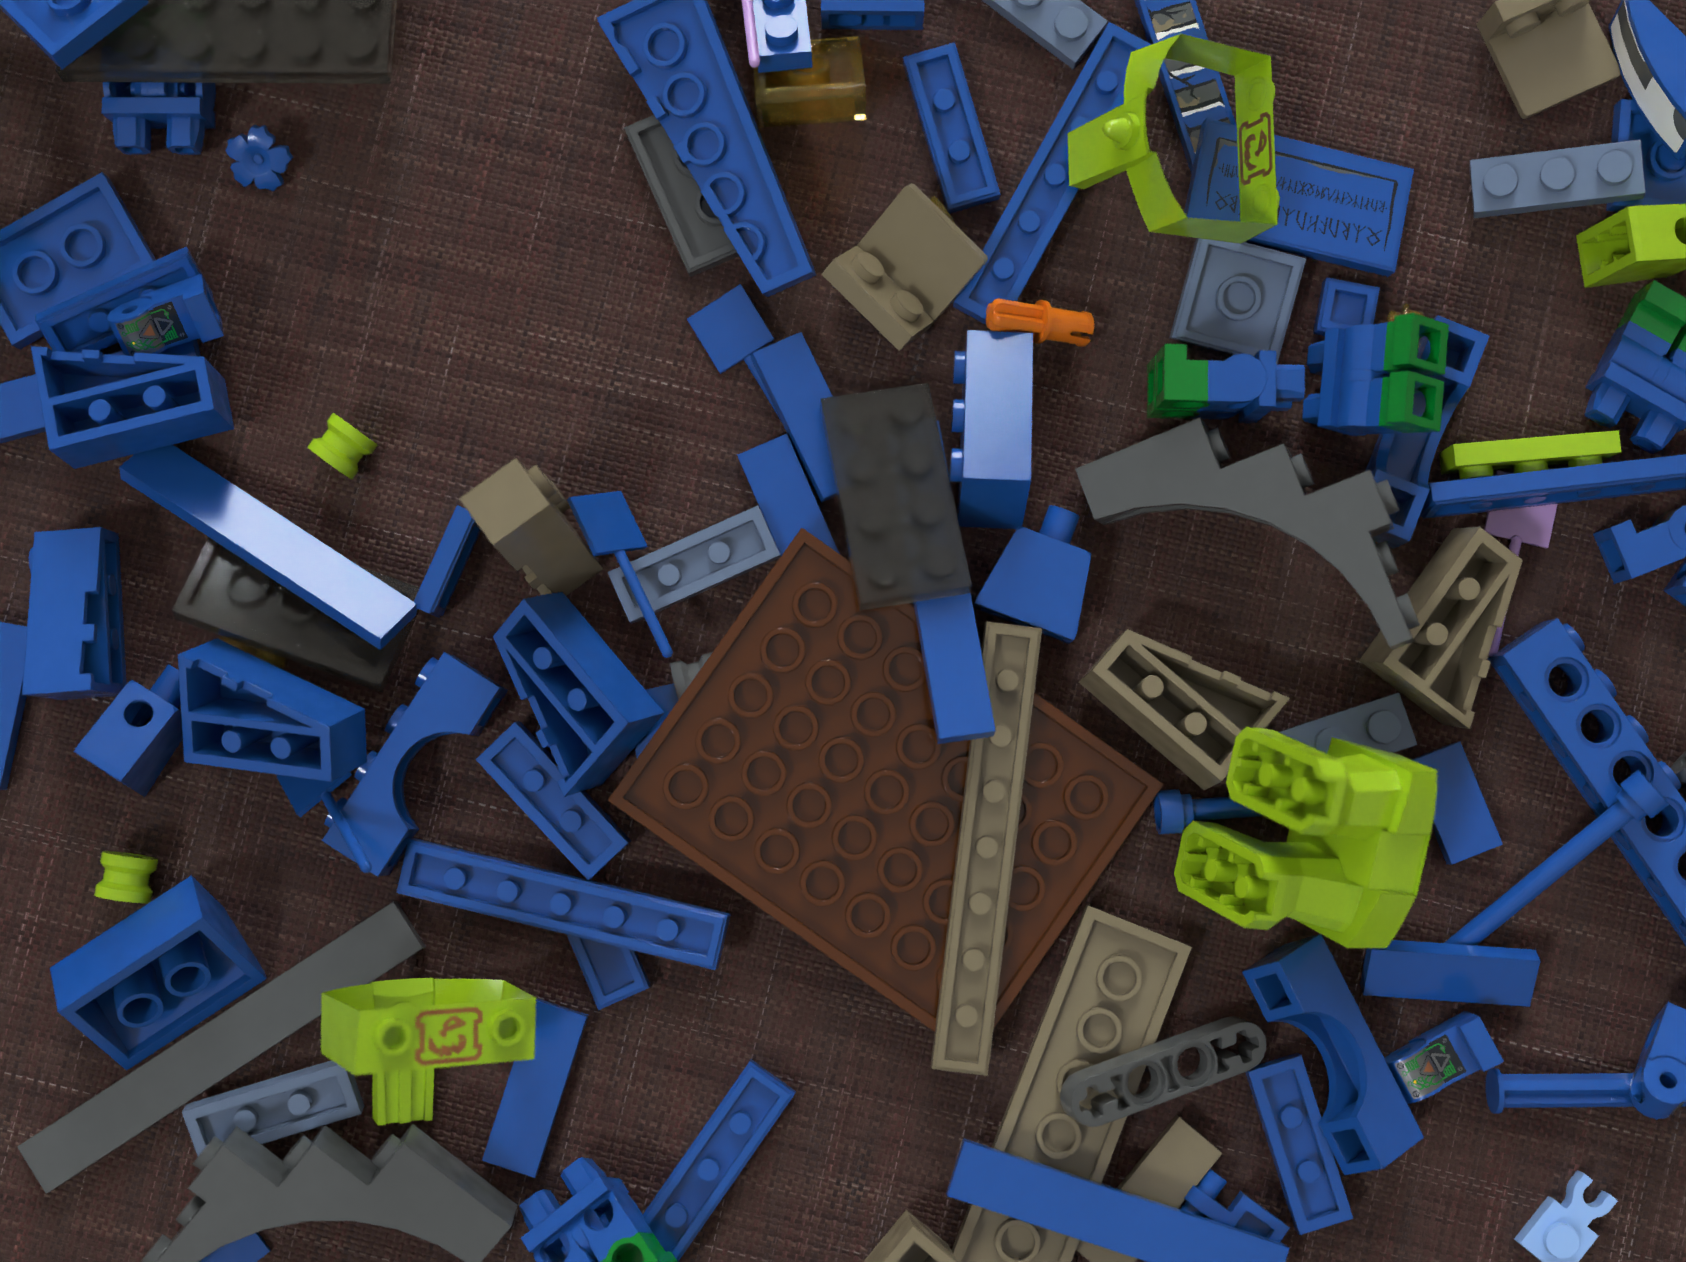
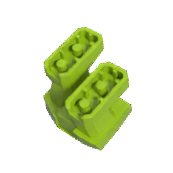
M1246 726L1235 737L1226 779L1230 799L1288 827L1286 842H1263L1218 823L1192 821L1183 830L1174 876L1178 891L1243 928L1269 930L1285 917H1289L1346 948H1387L1397 934L1417 896L1435 815L1437 770L1395 753L1335 737L1331 738L1328 752L1325 754L1275 730Z

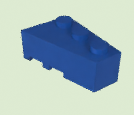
M31 346L49 450L74 469L235 429L225 378L205 357L134 353V356L103 354L100 350L82 349V353L52 351L48 347Z
M102 527L34 532V543L29 552L31 583L22 695L57 700L117 696L127 684L119 533Z
M563 592L524 598L493 636L520 699H528L541 730L535 733L542 749L549 747L563 777L557 782L564 797L602 785L665 713Z
M218 638L178 654L184 762L329 782L338 779L367 762L365 708Z

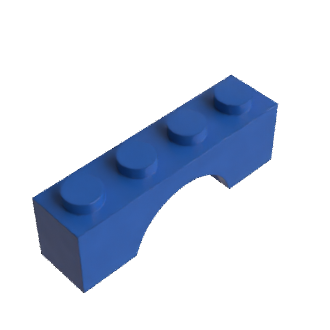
M1439 315L1433 319L1449 324L1445 375L1428 377L1444 381L1440 432L1379 434L1365 470L1372 472L1376 483L1388 480L1400 511L1390 515L1395 529L1373 537L1375 542L1378 543L1387 541L1389 547L1393 549L1409 542L1430 490L1428 478L1437 447L1455 408L1471 385L1489 339L1487 334ZM1425 336L1418 340L1417 358L1426 361L1430 353V342ZM1422 392L1414 394L1412 414L1421 417L1425 411L1426 399Z
M443 652L439 660L432 657L422 668L415 681V685L420 687L409 706L401 704L389 719L385 732L389 733L390 736L379 753L372 750L367 755V762L358 767L355 778L360 782L350 798L347 800L342 797L336 802L372 865L370 872L377 877L390 875L406 850L408 839H412L419 830L409 814L404 798V779L414 756L426 744L445 735L468 734L479 736L508 692L506 688L459 658ZM328 814L324 825L329 827V830L322 841L357 863L332 817Z
M1322 934L1284 944L1242 971L1266 1021L1284 1022L1299 1028L1309 1036L1321 1053L1328 1074L1329 1097L1319 1126L1344 1175L1384 1169L1424 1138Z

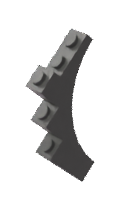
M1201 418L1192 420L1075 469L1093 518L1103 525L1145 513L1198 510L1233 514L1278 529L1311 547L1344 575L1370 608L1391 649L1394 650L1415 642L1410 629L1420 626L1411 600L1408 594L1397 597L1389 578L1390 575L1399 572L1387 541L1376 544L1373 538L1395 529L1390 515L1400 510L1388 480L1376 483L1370 470L1307 495L1305 488L1314 485L1302 453L1292 457L1290 450L1283 443L1223 467L1222 461L1230 459L1224 438L1218 427L1209 431L1208 426Z
M414 1124L411 1125L401 1139L391 1134L372 1160L326 1125L323 1126L312 1141L303 1135L283 1161L236 1126L224 1142L214 1136L192 1164L200 1169V1171L188 1187L195 1195L175 1219L182 1225L181 1229L172 1239L162 1234L141 1262H199L220 1247L261 1230L306 1221H355L393 1228L439 1245L464 1262H482L511 1228L518 1205Z

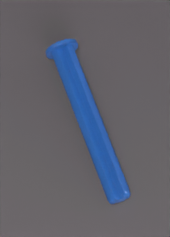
M1491 1068L1486 1076V1099L1488 1107L1493 1114L1502 1113L1503 1108L1635 1107L1629 1096L1630 1083L1634 1073L1501 1074L1498 1068ZM1686 1101L1682 1104L1681 1107H1686Z

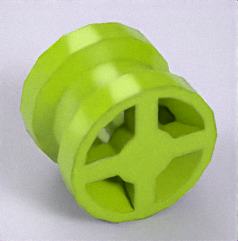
M332 413L327 420L328 429L321 438H314L307 448L352 480L358 473V462L364 455L372 454L378 445L338 415Z
M102 851L100 863L105 870L103 880L96 884L94 896L130 903L147 904L151 902L153 891L148 884L150 874L157 870L159 859L133 853Z

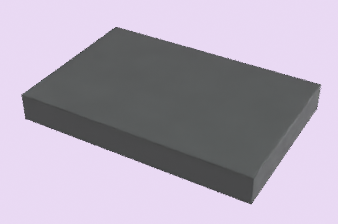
M652 115L624 127L689 277L738 257L739 254L726 235L723 225L706 202L700 187L687 166L680 159L673 147L674 144L660 121Z

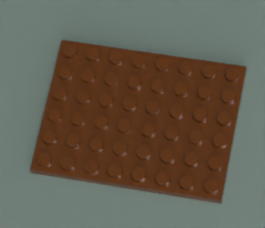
M801 528L607 801L935 1032L970 740L938 744L914 607L808 531ZM1035 692L994 1028L1163 786V783Z

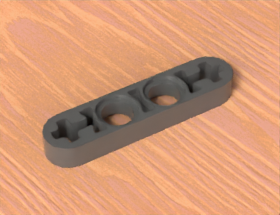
M1236 1016L1225 1017L1073 1073L1063 1083L1060 1092V1103L1064 1112L1079 1123L1089 1127L1102 1126L1253 1069L1264 1058L1266 1038L1263 1031L1256 1024ZM1236 1033L1246 1037V1041L1238 1046V1055L1224 1049L1237 1042ZM1212 1045H1214V1046H1216V1047H1218V1048H1220V1049H1222V1050L1215 1052V1050H1214V1048L1212 1047ZM1196 1047L1200 1054L1198 1068L1189 1076H1181L1177 1064L1179 1056L1187 1048ZM1146 1065L1151 1073L1149 1086L1140 1094L1133 1095L1128 1089L1129 1075L1136 1067ZM1091 1087L1103 1094L1091 1099L1092 1108L1088 1110L1081 1106L1079 1102L1087 1098L1086 1088ZM1113 1089V1091H1114V1093L1116 1094V1096L1118 1097V1099L1115 1098L1114 1096H1112V1095H1110V1094H1108V1093H1104V1092H1107V1091Z

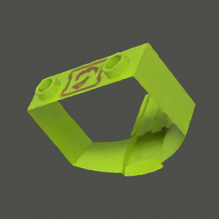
M1178 34L1131 52L1125 75L1124 104L1067 133L1069 186L1086 189L1126 171L1149 232L1241 244L1278 225L1277 210L1280 196L1276 189L1273 121L1275 86L1272 81L1271 56L1185 34ZM1165 58L1235 76L1240 222L1187 218L1174 198L1164 177L1157 153L1149 150L1145 119L1146 96L1154 89L1160 67Z
M397 979L375 981L370 984L344 987L321 993V1054L353 1075L372 1074V1119L378 1126L388 1123L401 1124L411 1123V1121L433 1120L434 1068L535 1059L536 997L504 980Z

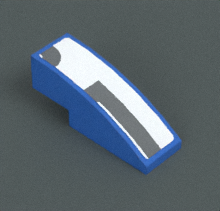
M1621 0L1609 24L1613 52L1619 64L1622 79L1647 124L1657 138L1679 161L1686 157V36L1650 0Z

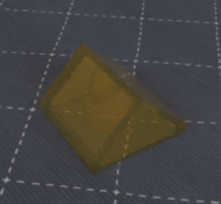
M860 36L810 40L813 68L758 73V67L754 68L755 101L759 128L866 120V87Z

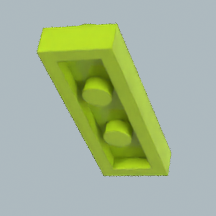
M1619 430L1453 444L1441 451L1439 458L1441 474L1459 473L1461 480L1494 476L1493 470L1514 468V473L1548 470V465L1568 464V467L1603 464L1604 460L1621 453Z

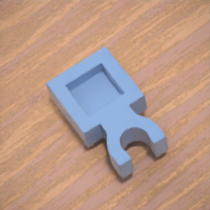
M1577 1170L1568 1181L1566 1196L1560 1204L1555 1199L1547 1196L1514 1240L1541 1262H1579L1599 1237L1587 1226L1593 1219L1609 1213L1618 1201L1602 1190L1595 1201L1585 1203L1583 1198L1584 1190L1593 1180L1585 1173Z

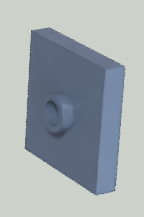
M1196 238L1169 338L1231 355L1245 353L1254 356L1259 350L1276 351L1277 364L1306 258L1246 242L1239 244Z

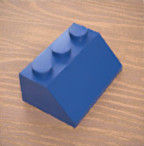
M192 875L50 967L58 1013L125 1070L132 1068L267 979L263 968L225 908Z

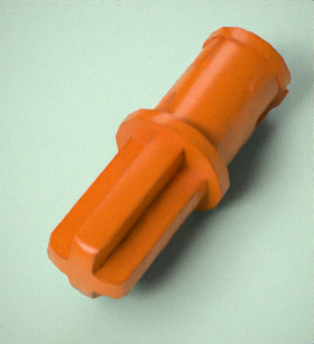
M997 298L992 303H989L986 308V326L991 331L1033 333V343L1035 344L1051 340L1084 347L1087 346L1091 339L1088 336H1082L1080 332L1091 335L1094 332V318L1090 312H1078L1051 307L1050 303L1046 300H1038L1035 304Z

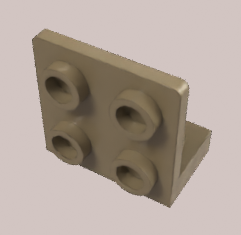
M1498 0L1492 4L1477 23L1481 36L1521 118L1527 119L1609 83L1621 75L1619 64L1591 9L1590 0Z
M911 183L901 190L858 245L833 259L821 275L900 351L928 331L986 264L988 257L915 184Z

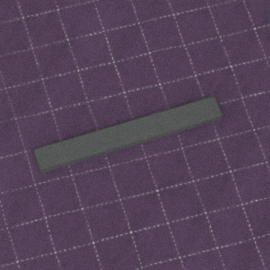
M394 901L26 1140L17 1148L46 1194L52 1192L320 1017L322 992L370 984L426 948L398 901Z

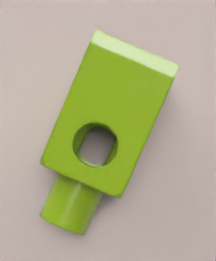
M1686 204L1628 206L1576 235L1584 288L1664 278L1685 270Z

